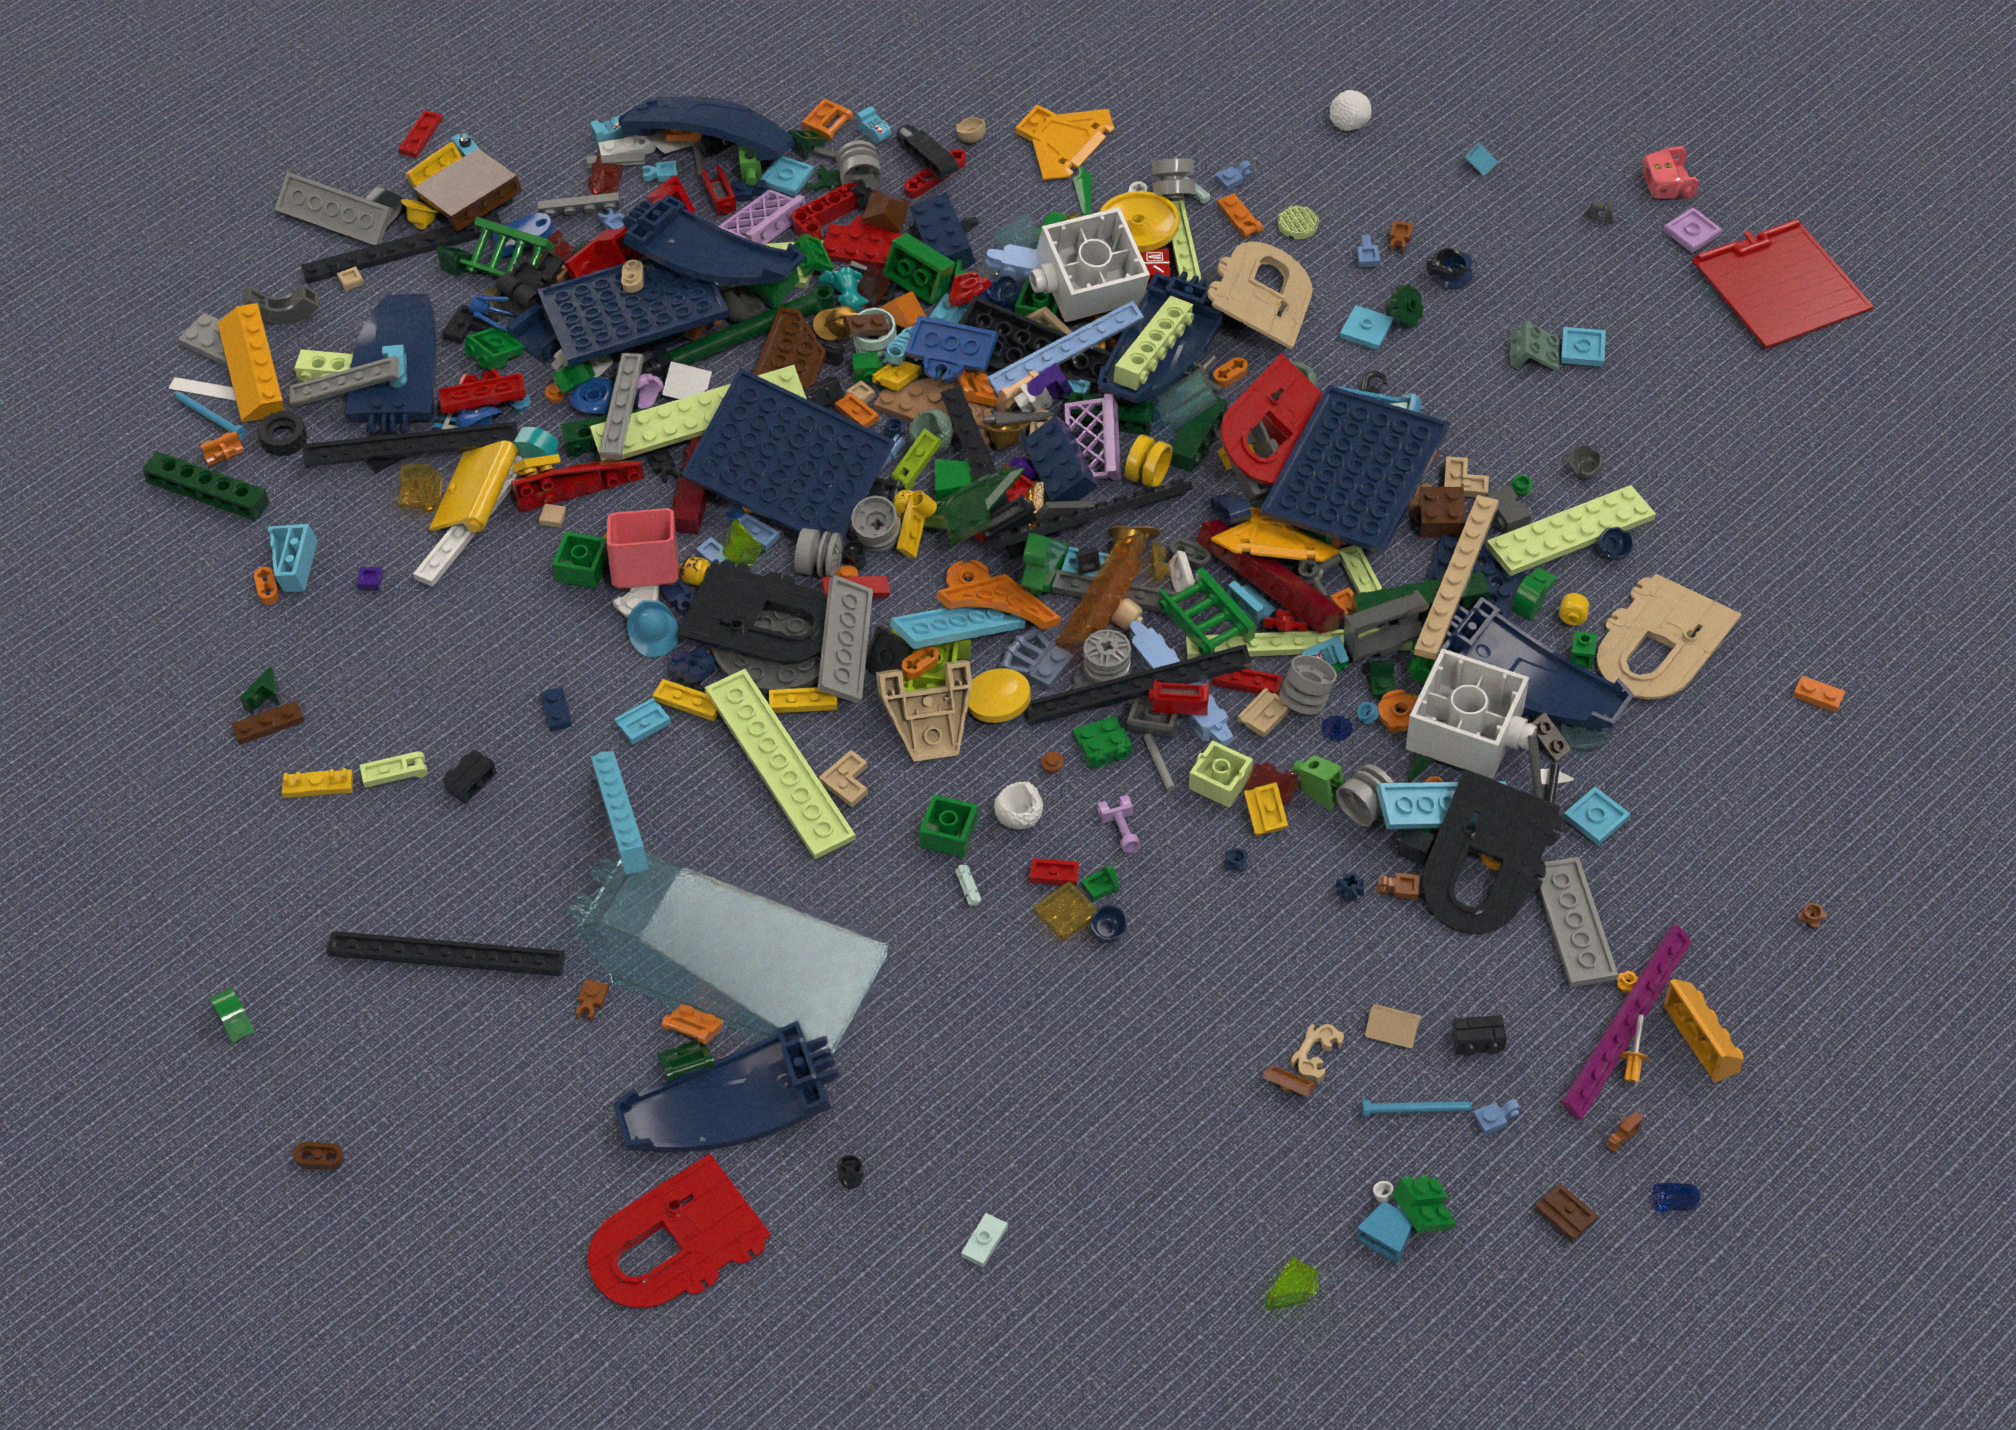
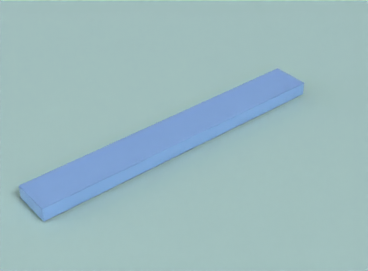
M1132 300L988 376L987 380L998 397L1000 389L1010 387L1025 378L1032 370L1040 374L1054 363L1059 365L1144 320V316Z

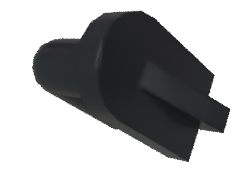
M832 340L824 341L823 348L827 355L824 363L834 366L841 365L844 361L843 353L845 352V347L836 344Z

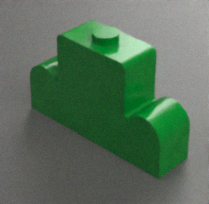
M1029 533L1023 557L1024 563L1027 564L1021 586L1030 588L1029 592L1037 595H1042V591L1051 593L1057 570H1061L1063 567L1069 543Z

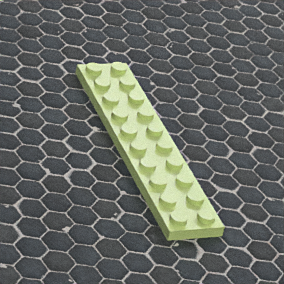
M794 365L758 375L806 399ZM731 384L632 413L622 458H600L601 462L622 460L703 435ZM606 422L590 426L598 453Z
M746 669L705 687V692L813 858L817 859L856 840L853 830Z

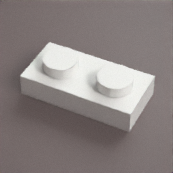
M1177 551L1167 563V567L1175 592H1181L1194 585L1195 580L1186 553Z

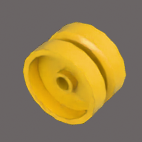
M1140 435L1134 442L1126 461V479L1134 482L1142 480L1143 485L1150 488L1161 484L1171 462L1172 446L1162 441H1158L1155 444L1154 438Z

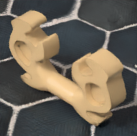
M1312 1024L1306 1031L1305 1040L1300 1049L1291 1057V1067L1299 1063L1298 1074L1300 1077L1313 1080L1316 1083L1324 1079L1326 1069H1317L1323 1067V1061L1317 1057L1308 1060L1307 1054L1312 1045L1318 1041L1322 1043L1321 1047L1326 1051H1332L1333 1043H1336L1338 1048L1342 1047L1343 1032H1339L1330 1024L1322 1025L1315 1031V1025Z

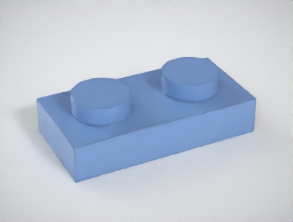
M746 513L732 526L733 533L766 552L780 539L778 531Z

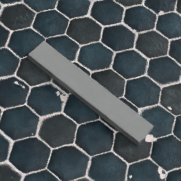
M622 353L599 451L600 458H622L643 365V354Z
M392 356L290 385L289 405L297 407L399 378V359Z

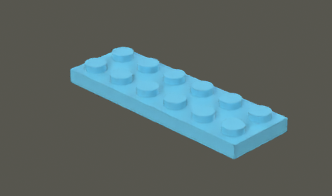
M961 607L955 609L942 608L891 618L890 626L913 649H921L922 647L957 642L984 635H994L1005 631H1014L1024 628L1026 620L1015 614L996 611L991 608Z
M1498 781L1506 785V781ZM1459 782L1379 783L1376 790L1386 828H1441ZM1473 813L1468 827L1475 826L1479 816L1478 813Z

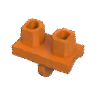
M236 431L225 433L222 437L212 441L208 440L200 445L208 466L224 459L229 461L231 456L244 451Z

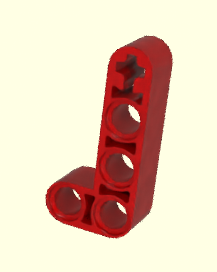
M853 182L844 184L792 212L794 233L798 237L804 233L822 241V226L860 207L857 203L858 196L851 192V187L857 185Z

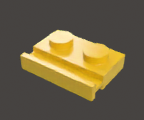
M907 361L899 365L889 363L873 374V382L879 381L880 385L898 391L922 374V367Z
M1277 782L1244 791L1256 837L1260 834H1268L1289 828Z

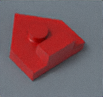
M974 271L955 275L948 301L951 306L964 305L970 302L974 295L978 296L989 288L992 283L990 279L982 278Z
M1277 608L1276 617H1264V627L1273 628V626H1276L1277 629L1282 631L1298 629V631L1307 632L1309 629V625L1306 622L1299 620V617L1287 609Z

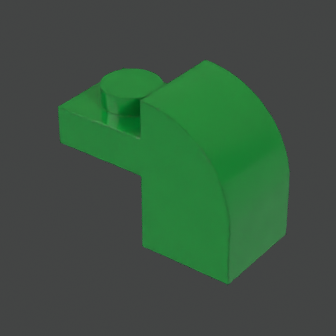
M590 361L573 366L567 364L552 372L556 386L563 393L596 375Z
M1539 567L1530 576L1526 575L1515 594L1512 612L1531 622L1542 609L1544 596L1556 583L1557 577Z
M228 988L208 999L232 1043L254 1032L244 1008L232 988Z

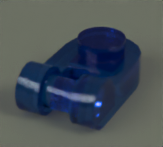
M1657 1183L1653 1185V1194L1656 1196L1654 1202L1656 1212L1663 1213L1669 1210L1690 1211L1699 1204L1700 1191L1692 1184ZM1673 1195L1674 1199H1667L1666 1196Z

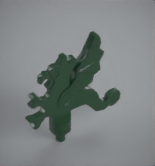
M823 164L817 170L821 181L816 185L811 183L805 184V188L812 190L830 187V192L842 186L840 172L837 169L828 172Z

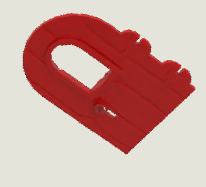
M1282 353L1228 408L1221 422V440L1229 459L1248 477L1266 484H1275L1323 396L1322 392ZM1279 390L1282 394L1274 401L1271 397ZM1264 417L1276 425L1287 438L1269 458L1259 457L1251 450L1247 442V435Z
M708 1154L616 1212L602 1223L594 1234L589 1246L588 1266L590 1276L597 1289L606 1298L618 1305L642 1309L661 1306L684 1292L691 1295L702 1293L705 1291V1288L701 1283L705 1281L708 1287L713 1286L719 1277L718 1270L732 1261L741 1265L750 1262L752 1256L749 1255V1252L752 1251L756 1257L762 1254L765 1250V1240L771 1237V1233L713 1156ZM690 1197L694 1198L682 1206V1202L689 1199ZM661 1228L668 1235H671L678 1245L677 1248L680 1252L652 1269L649 1274L631 1277L626 1276L619 1269V1258L634 1245Z

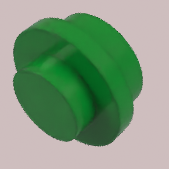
M1518 475L1511 482V488L1518 495H1527L1532 491L1533 483L1528 476Z

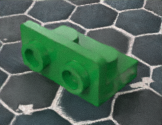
M803 233L793 244L805 255L803 262L799 265L803 275L809 276L814 269L819 272H824L825 270L832 272L834 269L820 239Z

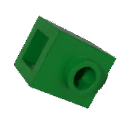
M878 351L852 353L855 383L861 380L863 382H873V374L883 368V361L878 360Z
M1574 631L1570 661L1583 668L1592 669L1597 634Z

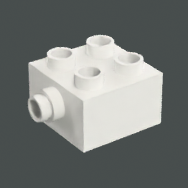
M1120 207L1042 226L1036 251L1040 265L1038 268L1030 271V283L1035 293H1053L1065 322L1115 310L1132 300L1135 304L1141 303L1150 274Z
M1441 649L1410 714L1406 749L1493 779L1507 747L1518 750L1519 747L1529 750L1528 735L1536 734L1537 726L1531 723L1527 724L1528 719L1521 717L1524 711L1529 677Z

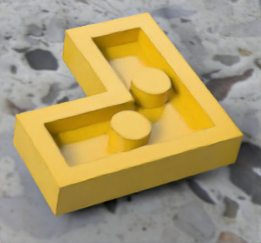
M559 454L524 459L512 464L514 473L518 472L519 476H529L540 473V471L552 470L553 465L561 461Z

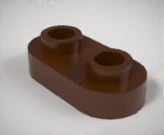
M302 1142L293 1151L295 1162L301 1168L334 1170L339 1168L344 1161L341 1147L333 1143ZM308 1155L311 1156L309 1159H304Z

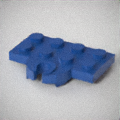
M918 316L905 353L909 357L923 359L927 374L935 382L938 379L937 372L941 369H947V372L942 376L943 383H949L958 379L965 369L986 372L998 333L992 330Z

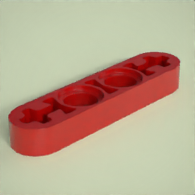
M954 149L949 152L956 159L959 170L966 165V153L963 150ZM925 168L905 182V195L912 199L918 198L954 173L939 179ZM932 177L933 179L926 181L923 178Z

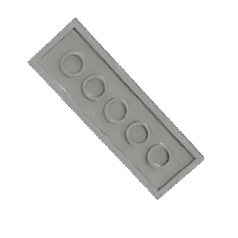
M289 172L285 176L274 209L373 245L381 244L392 212L390 207Z
M833 575L829 580L818 690L858 704L862 700L873 589Z
M1579 857L1544 862L1546 865L1545 878L1537 875L1535 878L1543 881L1538 889L1570 987L1616 980L1618 972Z

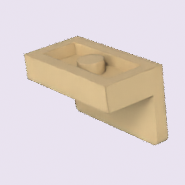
M1374 1004L1370 1011L1365 1036L1412 1048L1421 1016Z

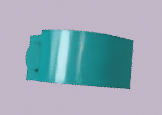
M522 427L514 440V444L522 457L535 458L559 454L556 450L559 444L558 440L552 434L540 428Z

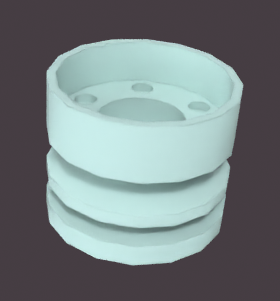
M865 309L857 315L884 314L890 330L888 335L854 336L856 353L878 351V360H882L885 363L887 362L884 359L886 348L897 337L894 318L884 309Z

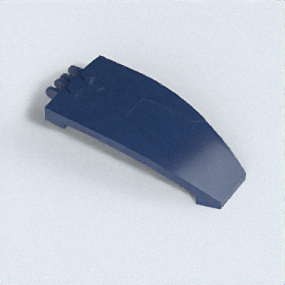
M697 96L647 99L644 104L636 105L618 119L623 135L652 136L660 129L696 132L721 138L756 151L757 161L778 159L795 146L794 138L768 118L748 107L718 98Z
M669 194L662 200H658L655 204L648 202V200L641 201L640 206L634 207L629 212V215L624 216L622 219L624 226L629 228L625 232L623 244L669 269L708 282L727 285H759L783 282L803 262L805 256L791 243L788 244L787 250L763 245L726 231L684 209L685 203Z
M1182 271L1179 278H1170L1155 273L1147 287V293L1138 306V309L1144 316V320L1123 331L1105 367L1101 366L1098 379L1099 390L1134 403H1139L1160 394L1176 384L1196 365L1228 316L1223 311L1211 306L1213 302L1208 298V289L1205 288L1207 280L1205 278H1201L1199 281V276L1194 275L1190 282L1186 281L1188 272ZM1170 296L1193 304L1192 313L1194 318L1191 325L1185 327L1183 335L1181 337L1178 336L1173 348L1168 349L1165 358L1158 362L1155 371L1150 372L1145 384H1141L1137 390H1133L1113 382L1115 365Z
M428 294L386 295L373 309L361 329L354 349L351 368L384 359L382 355L383 346L403 345L407 355V382L402 387H392L389 381L348 392L346 408L348 421L369 422L370 433H375L376 424H381L382 433H387L388 424H390V432L395 433L397 423H402L403 432H408L409 423L433 420L436 329L434 311Z
M1481 597L1470 611L1458 605L1444 639L1445 644L1441 649L1529 677L1523 714L1534 717L1545 712L1550 720L1556 723L1580 727L1611 728L1633 698L1634 694L1619 677L1613 683L1570 661L1498 614L1500 609L1485 598Z
M797 1020L777 1029V1034L714 1061V1067L708 1068L706 1066L676 1077L674 1081H667L641 1092H637L634 1088L613 1104L626 1147L629 1150L652 1152L704 1151L730 1147L777 1133L831 1109L832 1106L825 1084L835 1080L840 1074L835 1068L820 1073L835 1065L830 1048L819 1050L828 1045L827 1037L820 1036L809 1041L803 1025Z

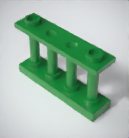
M477 217L474 225L480 228L479 232H481L471 261L461 258L460 263L466 266L465 270L477 274V271L500 278L505 272L496 270L505 244L510 239L514 240L517 245L506 273L512 271L514 268L511 266L512 264L518 265L519 262L515 259H520L524 247L527 248V245L533 246L534 253L530 263L537 267L542 253H545L547 250L553 253L555 244L548 239ZM495 234L498 235L497 238L499 240L489 266L478 264L488 237Z
M1203 567L1196 570L1194 585L1170 597L1164 589L1159 590V608L1162 612H1166L1195 644L1201 655L1214 653L1215 647L1237 635L1242 636L1246 642L1255 639V623ZM1197 592L1203 593L1207 597V599L1185 611L1177 605V603ZM1211 606L1218 609L1219 614L1197 626L1190 619ZM1223 621L1229 622L1233 626V628L1211 640L1203 634V632Z

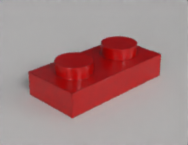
M1032 858L1030 883L1077 886L1079 862Z

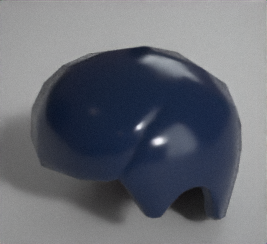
M1010 275L1001 276L992 282V289L988 291V295L994 303L1000 306H1010L1018 300L1021 293V285L1016 278Z
M1616 526L1605 529L1599 535L1597 545L1604 557L1617 560L1626 557L1633 550L1634 540L1629 531H1624Z
M1116 905L1101 906L1090 920L1091 933L1103 943L1117 941L1127 929V916L1123 909Z

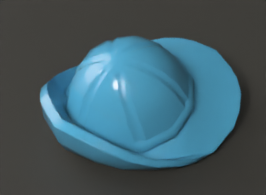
M643 600L632 609L627 622L630 642L639 653L648 657L664 656L675 648L679 639L676 636L678 624L667 606L656 600Z

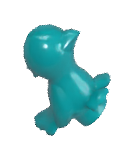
M842 267L839 271H833V273L825 270L819 276V283L832 285L841 294L837 297L839 298L838 302L842 306H849L858 312L863 305L869 303L868 299L862 297L857 292V287L862 284L860 283L862 280H857L862 279L861 272L854 271L849 267Z

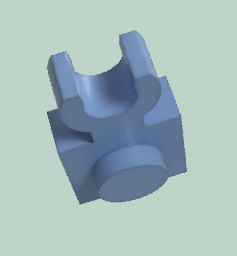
M607 208L608 215L598 213L600 222L604 223L607 230L620 229L624 226L622 222L624 215L620 212L614 215L613 209Z
M712 537L696 548L695 554L700 558L708 560L710 565L711 563L719 565L725 560L735 562L733 557L726 555L727 549Z

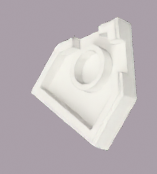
M659 586L631 588L630 592L622 598L618 597L615 599L613 605L628 618L632 609L641 601H659L660 588Z

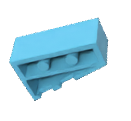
M309 524L269 526L268 532L271 538L270 546L273 552L274 574L284 593L305 591L318 542Z

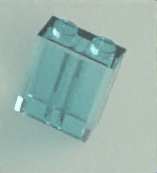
M1199 369L1156 396L1159 402L1157 408L1161 413L1160 416L1165 424H1171L1174 430L1218 402L1210 384Z

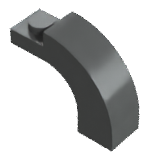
M303 284L292 293L282 297L268 296L248 285L243 289L244 305L258 303L262 321L268 323L283 324L296 322L310 316L320 307L318 292Z

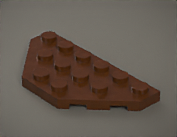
M779 307L753 374L758 376L794 365L804 389L817 382L827 355L799 310Z

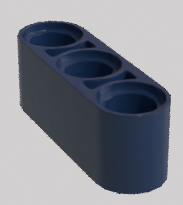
M1234 492L1211 497V506L1214 514L1227 524L1232 525L1252 518L1248 502Z

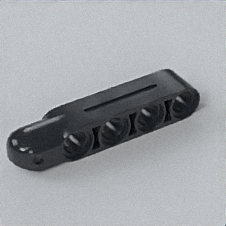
M908 124L898 128L897 137L900 145L937 178L942 179L959 170L953 155L923 130L919 131L914 126Z

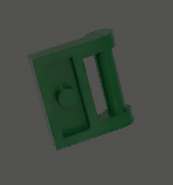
M698 1040L657 1054L668 1082L676 1080L675 1077L706 1066L708 1068L715 1066L713 1056L707 1044H702Z

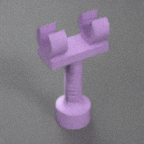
M1129 796L1119 797L1120 806L1109 809L1106 801L1097 803V810L1102 823L1116 821L1123 837L1120 840L1123 851L1125 853H1132L1138 850L1141 846L1137 835L1131 834L1124 819L1133 815V805Z

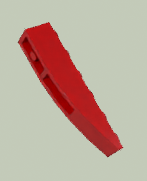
M641 461L592 462L555 468L511 480V486L519 512L522 513L544 507V504L552 505L644 479Z

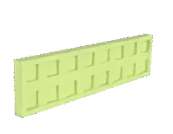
M1630 485L1487 540L1486 548L1508 575L1512 576L1598 542L1599 535L1607 528L1617 526L1627 531L1654 520L1656 513Z

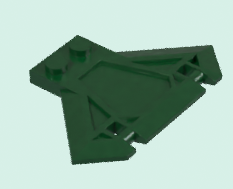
M1004 466L998 469V472L995 474L989 473L942 496L941 500L936 502L937 508L935 513L925 518L923 527L948 531V540L952 546L990 528V510L1023 474L1025 469Z

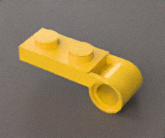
M921 490L913 492L909 497L896 548L908 558H916L925 518L932 516L937 508V503Z

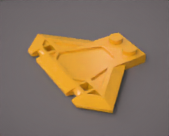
M1036 105L1015 127L1016 134L1033 142L1043 181L1070 178L1073 174L1070 168H1079L1106 139L1103 133H1111L1114 130L1109 109L1055 114L1039 105Z
M1250 507L1252 514L1250 520L1211 538L1213 542L1233 553L1239 554L1249 552L1250 555L1307 560L1308 558L1314 559L1315 562H1324L1335 554H1340L1339 550L1293 525L1260 515L1261 508Z

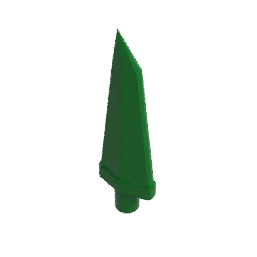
M1081 166L1078 168V175L1073 177V183L1082 214L1086 216L1091 214L1093 177L1092 173H1086L1085 167Z

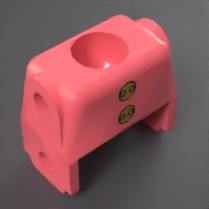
M1683 146L1666 148L1648 154L1643 158V175L1653 198L1680 200L1692 198L1697 194L1698 179L1695 176L1689 177L1682 166L1685 163L1687 154Z

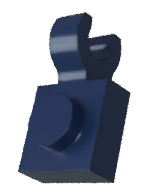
M758 180L755 185H748L746 181H733L732 185L735 201L753 200V196H761L767 191L766 180Z

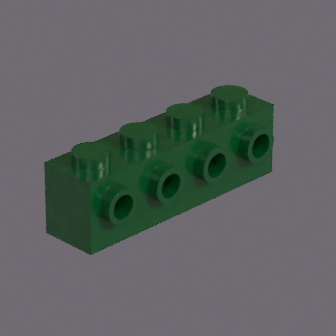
M1071 392L1068 403L1104 398V396ZM1116 398L1118 402L1119 432L1150 436L1154 420L1155 403L1146 401L1134 403L1123 398ZM1102 405L1094 406L1090 412L1097 417L1102 411ZM1080 408L1071 409V417L1076 420L1083 411ZM1087 414L1080 423L1088 427L1094 419ZM1097 423L1093 428L1103 429V426Z

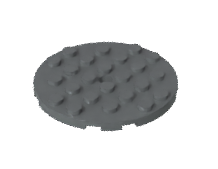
M767 609L759 622V627L784 633L787 636L804 635L809 633L813 627L811 622L803 617ZM712 646L715 662L726 677L746 669L762 694H769V690L809 688L818 683L821 654L802 662L780 663Z

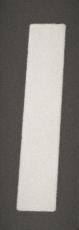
M174 377L169 386V389L236 401L233 387Z

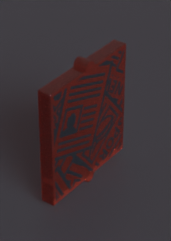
M870 263L857 286V292L869 300V303L866 305L869 309L876 308L891 281L883 274V270L878 269L874 263Z

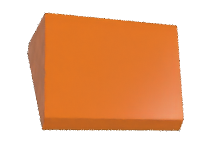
M913 291L879 308L889 312L893 316L895 324L904 328L914 326L918 316L926 317Z

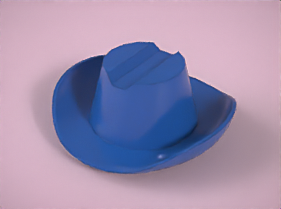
M592 377L578 384L573 389L570 396V404L577 410L586 413H608L614 384L606 378Z
M492 406L479 407L474 410L469 409L457 416L455 424L457 427L492 424L493 415H503V413L498 408Z

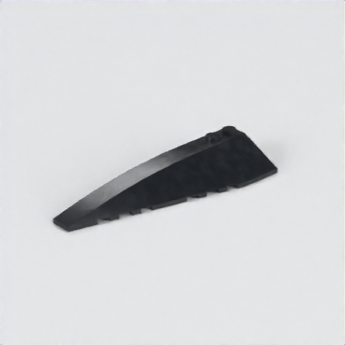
M975 295L960 323L998 333L988 367L1000 369L1068 335ZM1093 346L1057 366L1067 380L1080 381L1081 379L1098 385L1101 366L1105 367L1111 352Z

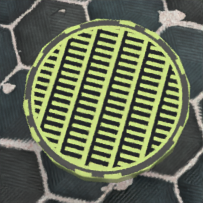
M1290 206L1279 214L1278 227L1280 232L1287 237L1290 235L1294 239H1305L1316 232L1319 219L1317 214L1308 207Z

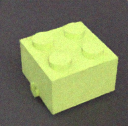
M1212 740L1204 753H1199L1197 763L1190 771L1189 789L1230 808L1252 776L1253 759Z

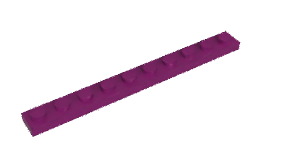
M1672 925L1562 1101L1564 1107L1575 1120H1582L1619 1061L1620 1054L1625 1051L1635 1035L1639 1014L1644 1015V1018L1646 1017L1689 947L1691 940L1679 925Z

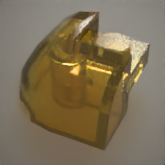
M428 464L401 465L399 475V508H421L423 513L432 512L440 505L442 493L441 473L431 468V465Z

